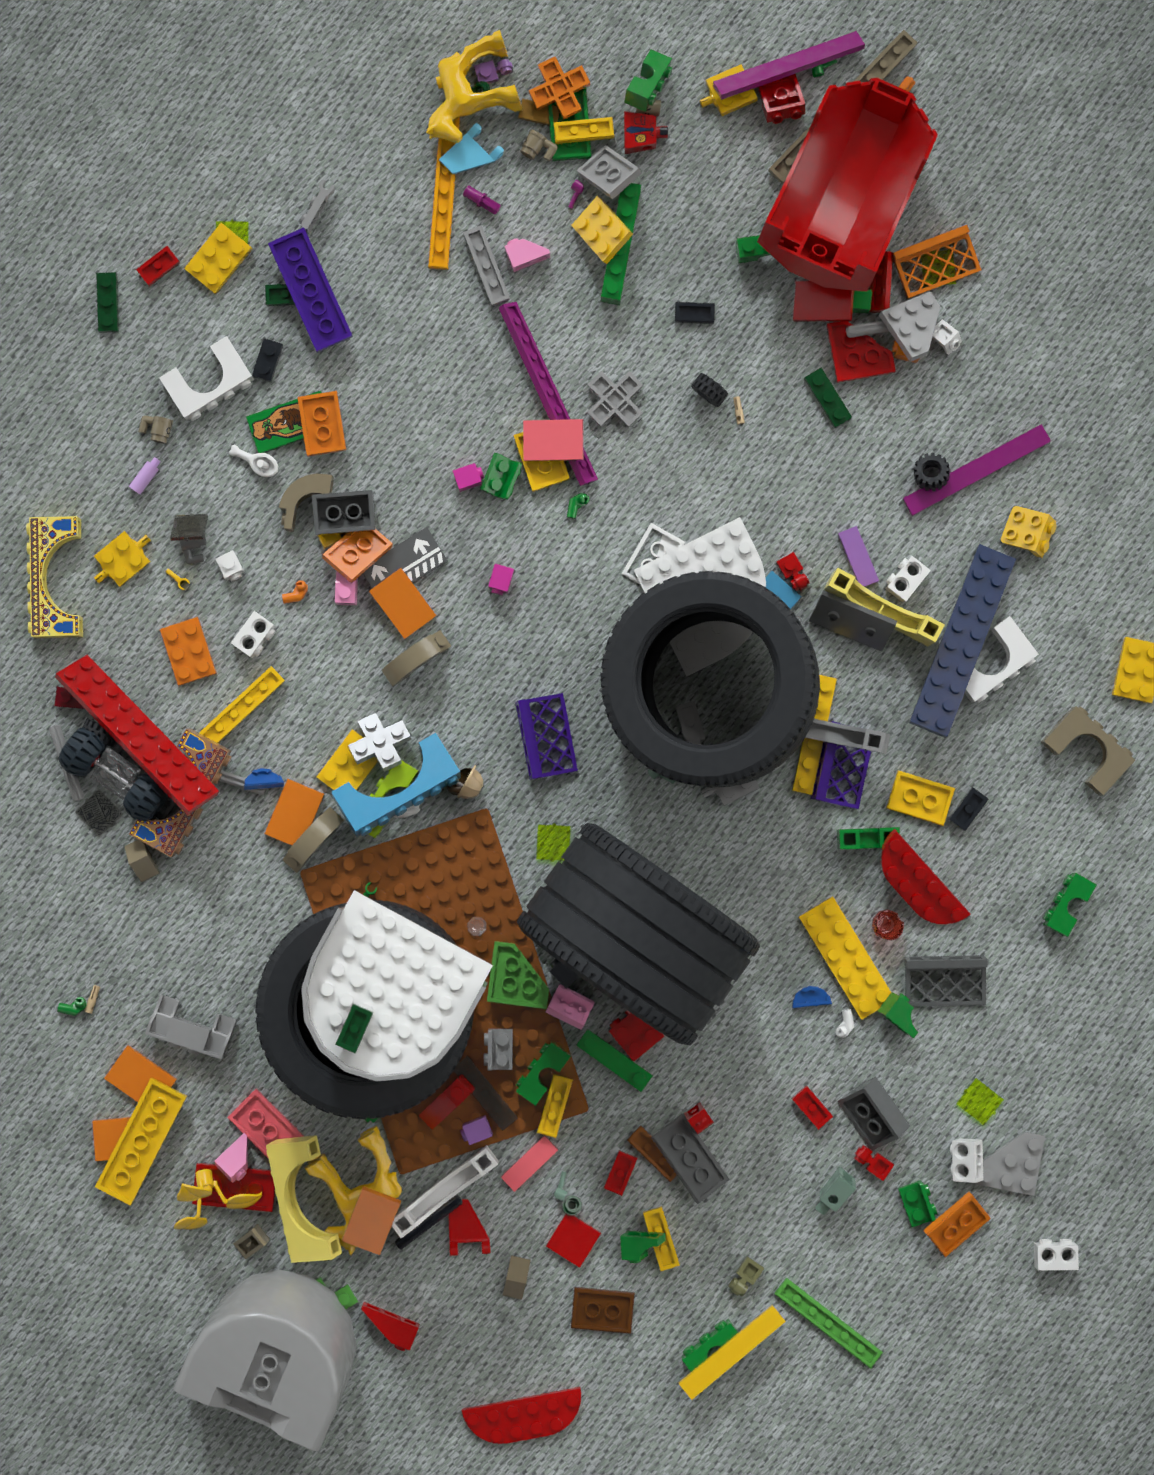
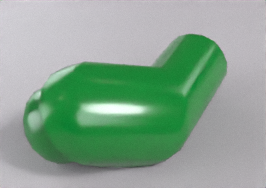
M77 997L70 1005L59 1003L57 1012L76 1016L86 1008L87 1002L83 997Z

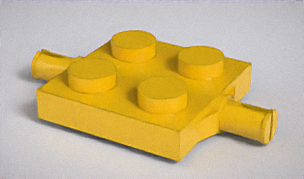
M742 64L706 79L710 96L699 100L702 108L713 103L718 108L721 116H724L758 100L754 89L721 100L713 87V81L744 71Z
M123 531L94 555L102 568V571L94 579L100 584L106 577H110L121 587L151 562L142 549L151 541L150 538L145 535L137 542L131 539L126 531Z

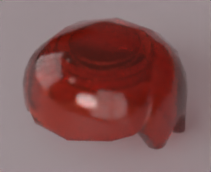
M884 909L873 917L872 929L877 937L893 941L903 934L904 922L901 921L898 913Z

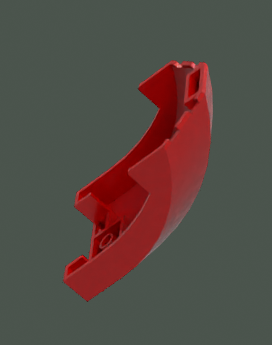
M877 77L871 78L869 82L861 83L859 80L847 82L845 86L837 87L836 85H830L757 241L789 272L825 288L868 291L938 136L936 130L931 129L929 126V119L923 109H919L915 103L917 99L913 93Z

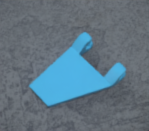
M475 123L462 137V141L450 148L439 161L452 174H457L497 161L503 155L504 149L501 146H497L489 155L474 140L481 133L482 129L478 123Z

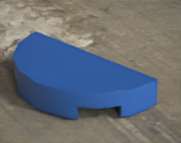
M263 768L252 771L244 782V790L284 787V781L280 775L278 776L276 773L271 772L270 769Z
M808 986L796 993L792 1002V1008L832 1004V1001L825 990L817 986Z

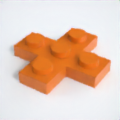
M556 56L538 64V69L545 83L529 90V95L536 109L540 110L555 102L563 119L580 112L581 107L574 93L590 86V81L583 66L581 65L564 73Z

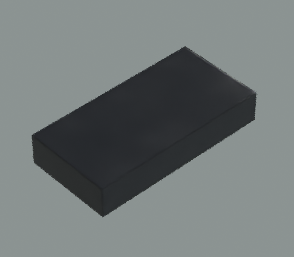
M675 302V323L714 324L715 303Z

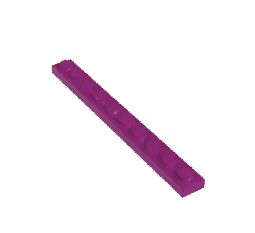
M517 302L501 305L499 307L501 315L549 419L569 420L568 412ZM584 447V460H568L580 486L598 480Z

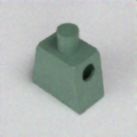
M839 1166L819 1192L821 1201L815 1207L817 1211L825 1215L831 1208L836 1212L856 1190L855 1178Z

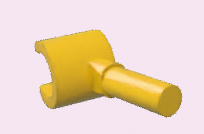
M169 568L165 571L178 583L180 589L185 590L180 586L181 581L185 580L190 584L188 579L177 576Z

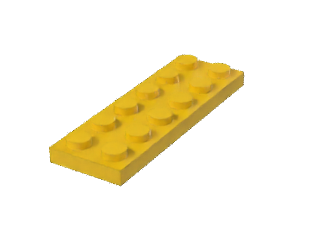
M832 896L800 915L799 919L862 1020L877 1011L891 991Z
M150 1078L95 1188L128 1205H132L187 1095L154 1078Z

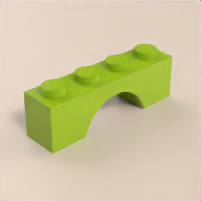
M401 760L402 764L389 769L387 776L380 778L376 785L378 790L375 794L371 793L370 797H384L390 790L398 787L408 788L419 771ZM378 825L372 828L369 835L377 839L385 825Z

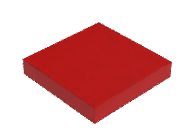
M565 1213L547 1242L546 1247L580 1268L601 1232L578 1217L569 1216Z

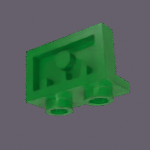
M494 453L480 490L496 498L508 500L513 493L515 481L521 473L522 463L513 461L499 453Z
M919 1180L898 1188L911 1227L936 1220L935 1215H938L934 1203L930 1204L928 1196H931L927 1184L924 1185Z

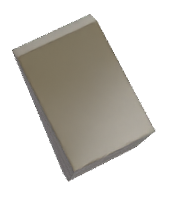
M136 840L124 846L128 863L141 882L160 874L146 843Z
M256 1224L233 1244L242 1256L247 1259L264 1247L270 1238Z
M511 1255L502 1296L522 1300L530 1259Z

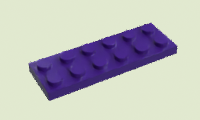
M303 227L269 242L268 245L316 352L318 353L352 338L353 335L305 228Z

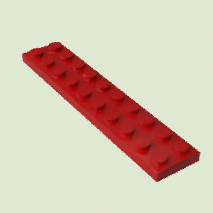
M88 655L56 673L55 678L187 816L218 795L219 790Z

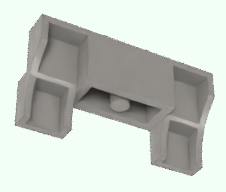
M161 994L145 1034L167 1041L171 1047L180 1049V1046L188 1048L187 1051L196 1055L203 1053L222 1060L237 1019L218 1013L213 1027L210 1028L175 1016L180 1000Z

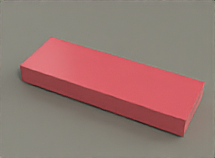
M544 1135L501 1178L515 1192L558 1149Z

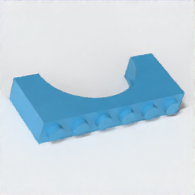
M436 733L418 742L423 756L422 768L415 781L402 792L389 797H370L358 792L349 782L331 792L335 803L356 837L369 834L372 828L378 825H385L393 816L404 814L407 808L413 805H420L426 797L430 795L435 796L442 791V788L447 785L453 786L461 778L460 770Z

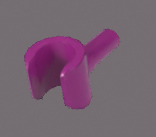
M575 180L571 186V189L575 191L568 206L573 209L577 197L584 190V185L579 180Z

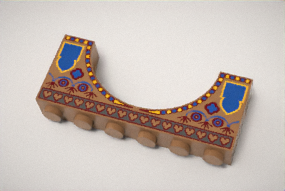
M186 728L177 744V747L185 752L190 761L213 785H217L222 777L220 772L223 766L227 767L232 757L229 756L231 750L190 728ZM199 807L188 816L181 809L178 813L166 819L136 820L129 835L169 857H173L176 854L179 855L184 847L182 842L185 836H190L194 828L191 825L195 819H199L203 809Z

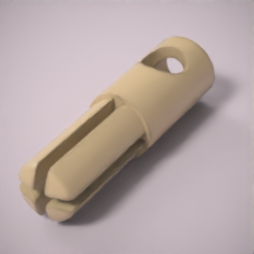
M736 396L733 400L737 425L744 424L745 421L740 397Z
M97 985L93 986L85 1008L87 1013L92 1014L100 990V987Z

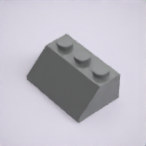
M372 490L312 495L315 535L375 530V503Z
M877 1077L863 1082L837 1101L872 1151L900 1138L910 1127Z

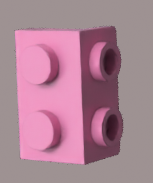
M559 985L546 1013L582 1030L595 1002L569 988L566 989L563 985Z

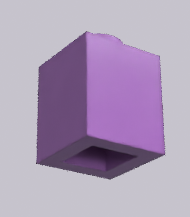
M486 1115L464 1123L462 1125L463 1129L460 1130L463 1140L468 1141L469 1145L493 1135Z

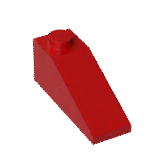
M461 1074L418 1116L433 1130L474 1091L475 1087Z
M364 1302L361 1310L389 1342L394 1344V1347L398 1350L405 1351L407 1349L410 1351L420 1324Z

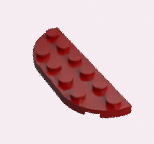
M894 829L884 841L880 864L884 876L897 893L921 918L931 923L952 924L971 915L906 840Z
M581 1386L463 1408L461 1411L470 1430L487 1442L507 1444L545 1437L562 1431L574 1420L581 1403Z

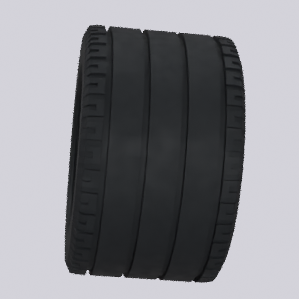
M699 571V573L681 574L679 577L674 576L664 580L662 584H656L648 589L645 594L642 593L633 602V605L628 606L621 615V620L616 622L611 632L613 634L608 638L605 647L606 653L603 654L601 665L602 673H600L603 704L606 707L605 712L608 720L612 724V729L618 739L622 741L623 746L632 753L634 758L648 767V769L665 778L684 784L710 788L732 787L749 783L769 774L793 755L801 745V742L804 741L813 723L819 701L820 676L816 654L807 633L793 611L781 598L763 585L751 581L749 578L727 572ZM710 621L735 623L757 634L763 640L770 653L774 668V687L770 703L761 719L749 731L734 740L716 745L689 743L667 726L658 711L653 691V678L657 662L670 641L689 627Z
M586 823L579 831L582 836L579 839L575 837L561 856L564 861L562 863L557 862L544 880V883L547 885L545 888L540 886L526 906L529 909L528 912L523 911L517 923L521 931L532 941L610 999L673 1041L691 1046L698 1037L696 1031L704 1029L716 1012L713 1008L714 1005L720 1006L733 987L730 984L731 981L735 980L737 982L751 962L748 957L756 955L760 944L754 935L600 826Z
M373 900L456 945L450 935L439 924L423 913L406 905L390 901ZM343 903L325 908L309 916L295 926L276 946L261 974L262 978L257 990L258 996L255 1013H257V1032H259L262 1050L265 1051L264 1055L270 1067L274 1068L277 1077L286 1084L285 1086L295 1096L298 1095L301 1100L310 1106L313 1105L316 1109L328 1114L333 1113L335 1116L352 1117V1119L383 1118L387 1115L391 1116L404 1112V1110L420 1104L446 1082L460 1062L466 1049L474 1020V1011L460 1037L437 1064L410 1078L373 1081L343 1071L319 1051L304 1022L301 989L311 957L337 909L347 904Z

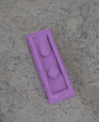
M857 526L838 533L856 580L864 587L878 582L879 579Z

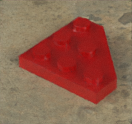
M840 321L826 325L837 383L896 372L892 351L882 347L868 335L847 337L846 328L853 324L848 321Z

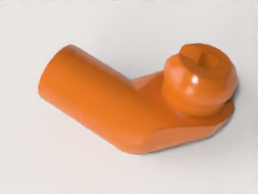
M299 580L296 582V587L292 593L282 594L283 603L301 601L308 591L306 582Z

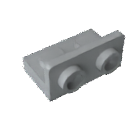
M488 1029V1033H484V1046H488V1054H484V1066H488V1071L512 1070L513 1029Z

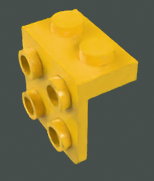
M1014 506L1001 536V542L1029 550L1034 556L1043 558L1044 553L1049 549L1051 535L1056 531V521L1049 514Z

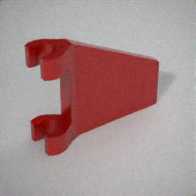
M462 1199V1205L448 1214L450 1256L459 1255L458 1243L482 1242V1254H490L491 1248L488 1234L469 1200Z

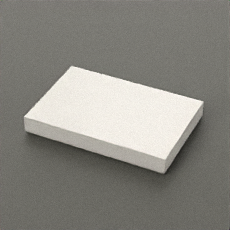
M651 523L623 570L622 575L640 584L638 578L627 572L652 528L662 534L661 542L657 541L651 545L650 551L654 557L659 558L683 546L685 542ZM660 544L658 554L656 555L653 553V546ZM648 558V559H645V560L642 561L641 566H643V564H644L646 561H653V560H652V559H649V558Z

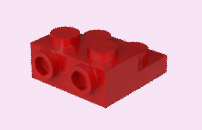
M796 74L757 87L767 123L779 124L783 119L787 118L796 120L805 114V101Z
M627 1010L625 1011L626 1016L621 1020L619 1018L615 1019L609 1025L611 1028L608 1031L634 1062L665 1036Z

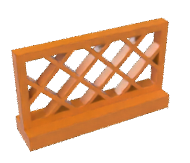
M968 225L893 253L892 262L895 263L907 299L981 271L969 236ZM965 239L967 244L965 253L955 249L958 241ZM942 247L950 250L947 260L937 256L939 249ZM953 252L963 256L959 266L949 262ZM926 254L932 257L928 267L918 263L921 255ZM965 258L973 261L975 269L968 271L962 268ZM935 259L945 263L941 273L931 269ZM908 261L914 264L911 273L904 272L900 263ZM947 265L957 269L955 276L952 278L943 275ZM916 266L927 270L923 280L912 276ZM929 272L939 276L936 284L932 285L925 282ZM911 279L921 283L918 291L912 293L908 286Z

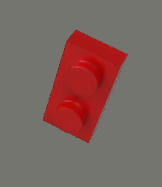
M166 246L136 270L150 287L180 264V261L170 248Z
M807 1085L791 1098L818 1130L834 1117Z
M619 1150L605 1182L604 1189L622 1196L638 1158Z

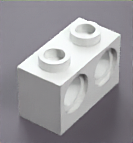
M913 556L909 559L904 558L898 565V568H900L896 575L892 573L886 580L888 585L885 589L902 603L909 599L931 571ZM908 566L916 568L917 574L915 576L908 573ZM897 581H901L904 584V591L896 589L895 583Z
M254 611L231 644L251 658L254 656L258 657L264 649L262 645L266 639L269 641L276 632L274 628L276 626ZM259 623H265L266 629L262 633H257L256 626ZM247 639H253L254 646L251 649H246L244 646Z
M963 1138L952 1140L950 1153L952 1155L951 1175L953 1176V1181L971 1183L983 1181L982 1140ZM964 1146L968 1149L967 1155L963 1151ZM964 1166L968 1168V1175L964 1172Z
M1040 1239V1243H1034V1267L1037 1270H1079L1078 1245L1072 1242L1071 1239H1060V1242H1052L1051 1239ZM1069 1249L1070 1256L1063 1259L1062 1252ZM1050 1250V1256L1042 1259V1252Z

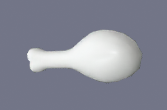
M236 445L231 446L229 455L246 460L252 470L259 476L271 477L278 472L279 466L277 461L269 454H249L239 449Z

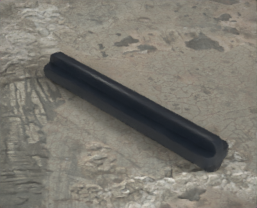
M458 1195L452 1197L403 1238L399 1237L396 1239V1246L402 1250L462 1205V1199Z

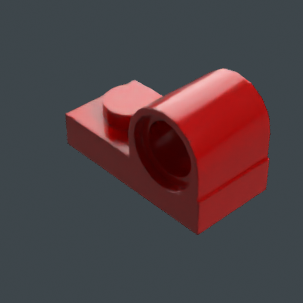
M700 1102L684 1113L697 1134L714 1123Z

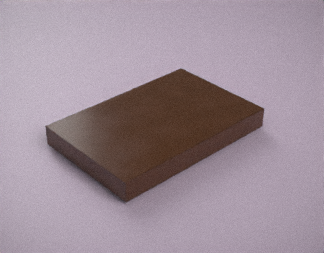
M574 1287L571 1328L631 1334L635 1292Z

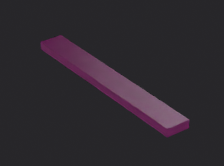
M855 31L713 81V87L722 100L865 49V43L858 32Z
M1041 424L951 472L949 481H947L946 486L942 485V489L936 488V491L933 492L932 489H929V491H925V488L919 489L904 497L903 501L911 516L1050 443L1051 440Z

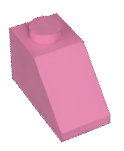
M512 239L505 245V252L513 272L550 258L549 249L525 239Z
M245 1133L214 1161L216 1167L232 1183L235 1180L239 1181L242 1179L248 1169L249 1141Z

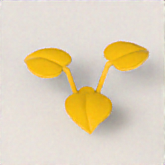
M199 1170L195 1173L197 1187L182 1183L177 1194V1200L181 1202L197 1200V1214L195 1217H185L175 1223L174 1229H197L207 1224V1218H200L201 1198L210 1196L213 1187H215L224 1204H227L226 1207L229 1209H243L255 1204L261 1198L262 1192L259 1194H239L226 1199L217 1181H213L212 1170Z

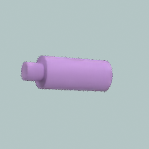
M155 457L151 462L147 461L129 487L141 495L158 472L157 466L161 461Z

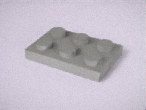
M606 145L576 170L580 177L611 199L620 194L621 191L642 174L637 166Z

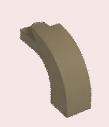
M306 475L294 481L286 489L279 504V508L286 511V514L283 513L281 525H284L286 531L294 532L297 510L302 501L312 495L332 493L334 481L332 475Z
M441 630L408 648L381 671L391 685L394 686L409 677L423 664L448 650L451 645Z
M329 807L292 845L283 861L298 873L318 848L337 831L345 820Z

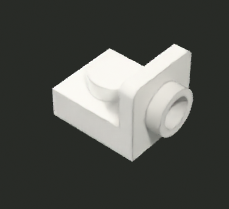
M943 319L935 326L932 339L944 348L945 353L949 355L960 346L962 342L960 334Z
M234 550L216 558L225 580H231L232 582L242 577L241 573L245 571Z

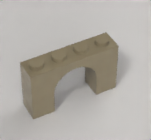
M1075 706L1065 714L1044 737L1041 743L1054 755H1059L1079 735H1088L1095 738L1102 748L1103 757L1099 767L1084 783L1096 794L1103 796L1133 764L1135 759L1132 757L1133 753L1126 747L1122 748L1117 744L1118 740L1112 734H1106L1102 730L1103 726L1098 721H1092L1088 717L1089 713L1084 708Z

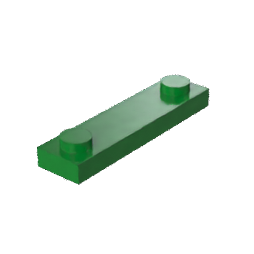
M589 1029L586 1030L576 1046L640 1092L643 1091L653 1077L652 1074Z

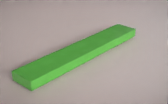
M787 1277L774 1294L870 1369L883 1353Z

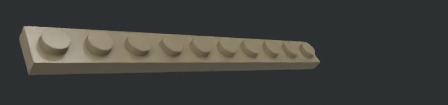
M903 30L854 81L860 80L861 83L869 82L871 78L876 77L884 80L917 46L918 42ZM809 128L769 168L768 172L781 184L785 182Z

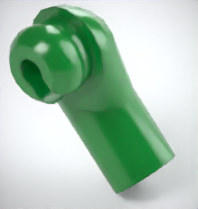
M579 493L569 500L567 518L576 519L577 510L590 501L587 494Z

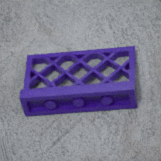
M563 693L516 701L515 706L529 779L533 780L578 771ZM559 698L561 706L557 712L547 706L551 699ZM537 702L543 706L538 715L531 712L529 703ZM545 708L554 714L549 724L540 718ZM556 717L564 721V727L561 731L551 726ZM537 720L547 726L541 735L534 731V724ZM549 728L558 734L553 743L543 737ZM560 736L568 742V746L564 751L555 745ZM541 739L550 745L545 755L538 751L537 745ZM552 748L562 753L557 762L547 757ZM564 755L571 759L572 768L564 769L559 765ZM546 759L554 767L550 772L542 773L541 764Z
M823 741L813 793L810 799L859 809L871 751L866 750L865 753L863 749H857L850 754L843 745L837 746V744ZM842 747L847 757L838 761L835 757V752ZM861 751L864 756V762L857 766L852 756ZM849 759L854 769L845 773L840 764ZM838 767L843 776L834 781L831 771ZM857 771L860 781L853 785L848 776ZM845 778L850 788L841 793L837 783ZM834 786L839 795L834 799L826 798L827 789ZM851 790L856 795L855 804L848 803L844 797Z

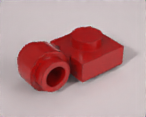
M794 552L776 561L785 579L792 576L793 580L790 583L795 591H802L807 588L810 582L804 573L802 575L798 574L804 568Z
M865 1145L859 1147L855 1152L856 1156L854 1159L863 1165L866 1162L869 1163L866 1170L884 1181L894 1167V1163L878 1152L872 1157L873 1151Z

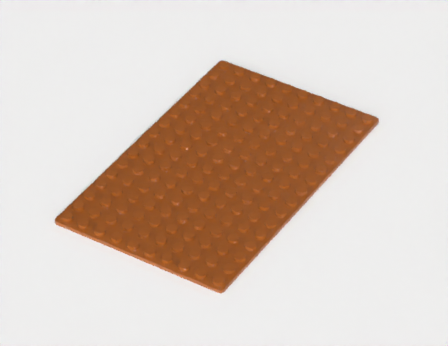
M486 808L327 861L300 872L313 914L325 908L347 903L354 890L363 895L366 884L371 882L367 890L373 892L377 887V892L368 898L406 905L423 913L439 924L458 947L491 965L495 941L514 943L548 986L534 943L521 931L517 923L523 910L490 811ZM491 970L485 979L488 983L486 989L474 1009V1020L466 1049L453 1073L435 1093L420 1104L408 1110L406 1109L404 1112L381 1118L400 1174H406L485 1147L486 1145L488 1146L538 1129L553 1074L573 1079L562 1120L589 1110L572 1056L560 1072L550 1067L540 1071L539 1080L548 1088L536 1106L516 1092L518 1087L515 1084L522 1075L526 1077L529 1073L528 1066L533 1059H539L541 1056L539 1051L545 1042L549 1044L552 1040L568 1053H570L560 1020L546 1013L547 1009L487 1001ZM550 990L548 995L547 1008L552 999ZM488 1029H513L512 1070L488 1071V1066H484V1054H488V1046H484V1033H488ZM462 1074L475 1087L474 1091L432 1130L418 1115ZM486 1115L493 1135L469 1145V1142L464 1141L461 1135L462 1125Z

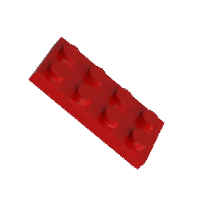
M196 1164L195 1173L203 1169L212 1170L213 1181H217L226 1199L239 1194H259L262 1192L261 1198L255 1204L243 1209L273 1212L275 1186L271 1170L248 1168L242 1179L239 1181L235 1180L232 1183L215 1164ZM196 1174L194 1180L195 1187H197ZM215 1187L212 1188L210 1196L201 1198V1205L227 1208V1204L223 1203ZM197 1200L192 1201V1204L197 1205Z

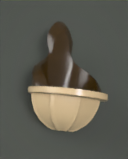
M476 765L473 768L460 770L461 778L453 786H446L452 795H458V798L469 799L479 794L483 787V779L481 774L475 769Z

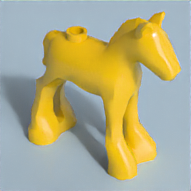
M500 30L493 32L492 35L484 36L476 43L466 46L461 55L456 52L452 56L439 61V76L436 77L438 88H443L446 100L429 118L426 131L427 134H430L429 139L434 137L454 143L461 142L463 139L462 132L454 125L453 121L458 117L472 115L485 108L503 106L514 112L523 111L515 84L481 93H473L466 79V74L472 64L481 57L488 55L501 58L508 57Z
M377 1125L361 1133V1137L358 1139V1142L363 1147L372 1151L376 1159L377 1172L374 1182L359 1185L352 1190L343 1183L325 1154H321L309 1161V1165L305 1167L309 1175L323 1179L331 1189L337 1207L345 1217L346 1224L342 1226H328L324 1232L338 1233L340 1245L348 1250L350 1255L354 1253L356 1246L345 1243L342 1239L363 1186L394 1198H399L402 1193V1188L397 1181V1172L389 1173L391 1161Z

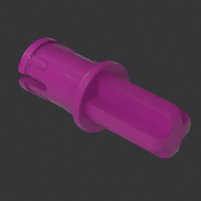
M470 185L463 192V196L476 203L477 207H482L494 215L501 208V205L487 197L486 193H481Z

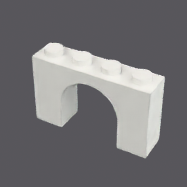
M227 336L210 346L223 368L222 381L215 390L208 393L193 391L189 388L177 368L159 377L187 421L198 419L201 416V412L206 409L208 411L218 406L219 401L232 398L235 395V391L240 388L242 390L248 388L252 384L251 381L254 380Z
M1010 616L991 629L1006 651L1005 666L996 675H984L974 668L965 690V695L971 703L975 701L980 703L988 697L987 692L991 689L994 691L998 690L1004 685L1003 680L1008 677L1011 680L1020 673L1018 669L1024 665L1026 668L1036 661L1034 658L1039 655Z

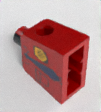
M624 111L625 154L656 149V139L668 138V126H656V116Z

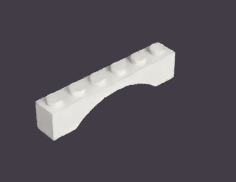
M487 1145L396 1214L392 1227L400 1238H403L460 1191L498 1165L499 1161Z

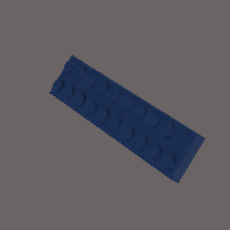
M981 544L978 545L909 721L910 724L941 737H948L1016 561L1015 558Z

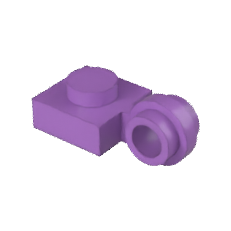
M508 59L499 61L497 67L494 66L493 60L474 65L478 81H485L488 84L498 81L497 73L507 75L512 72L513 68L512 63Z

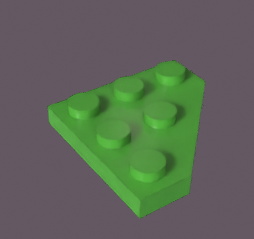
M495 941L487 1001L547 1009L549 988L514 943Z

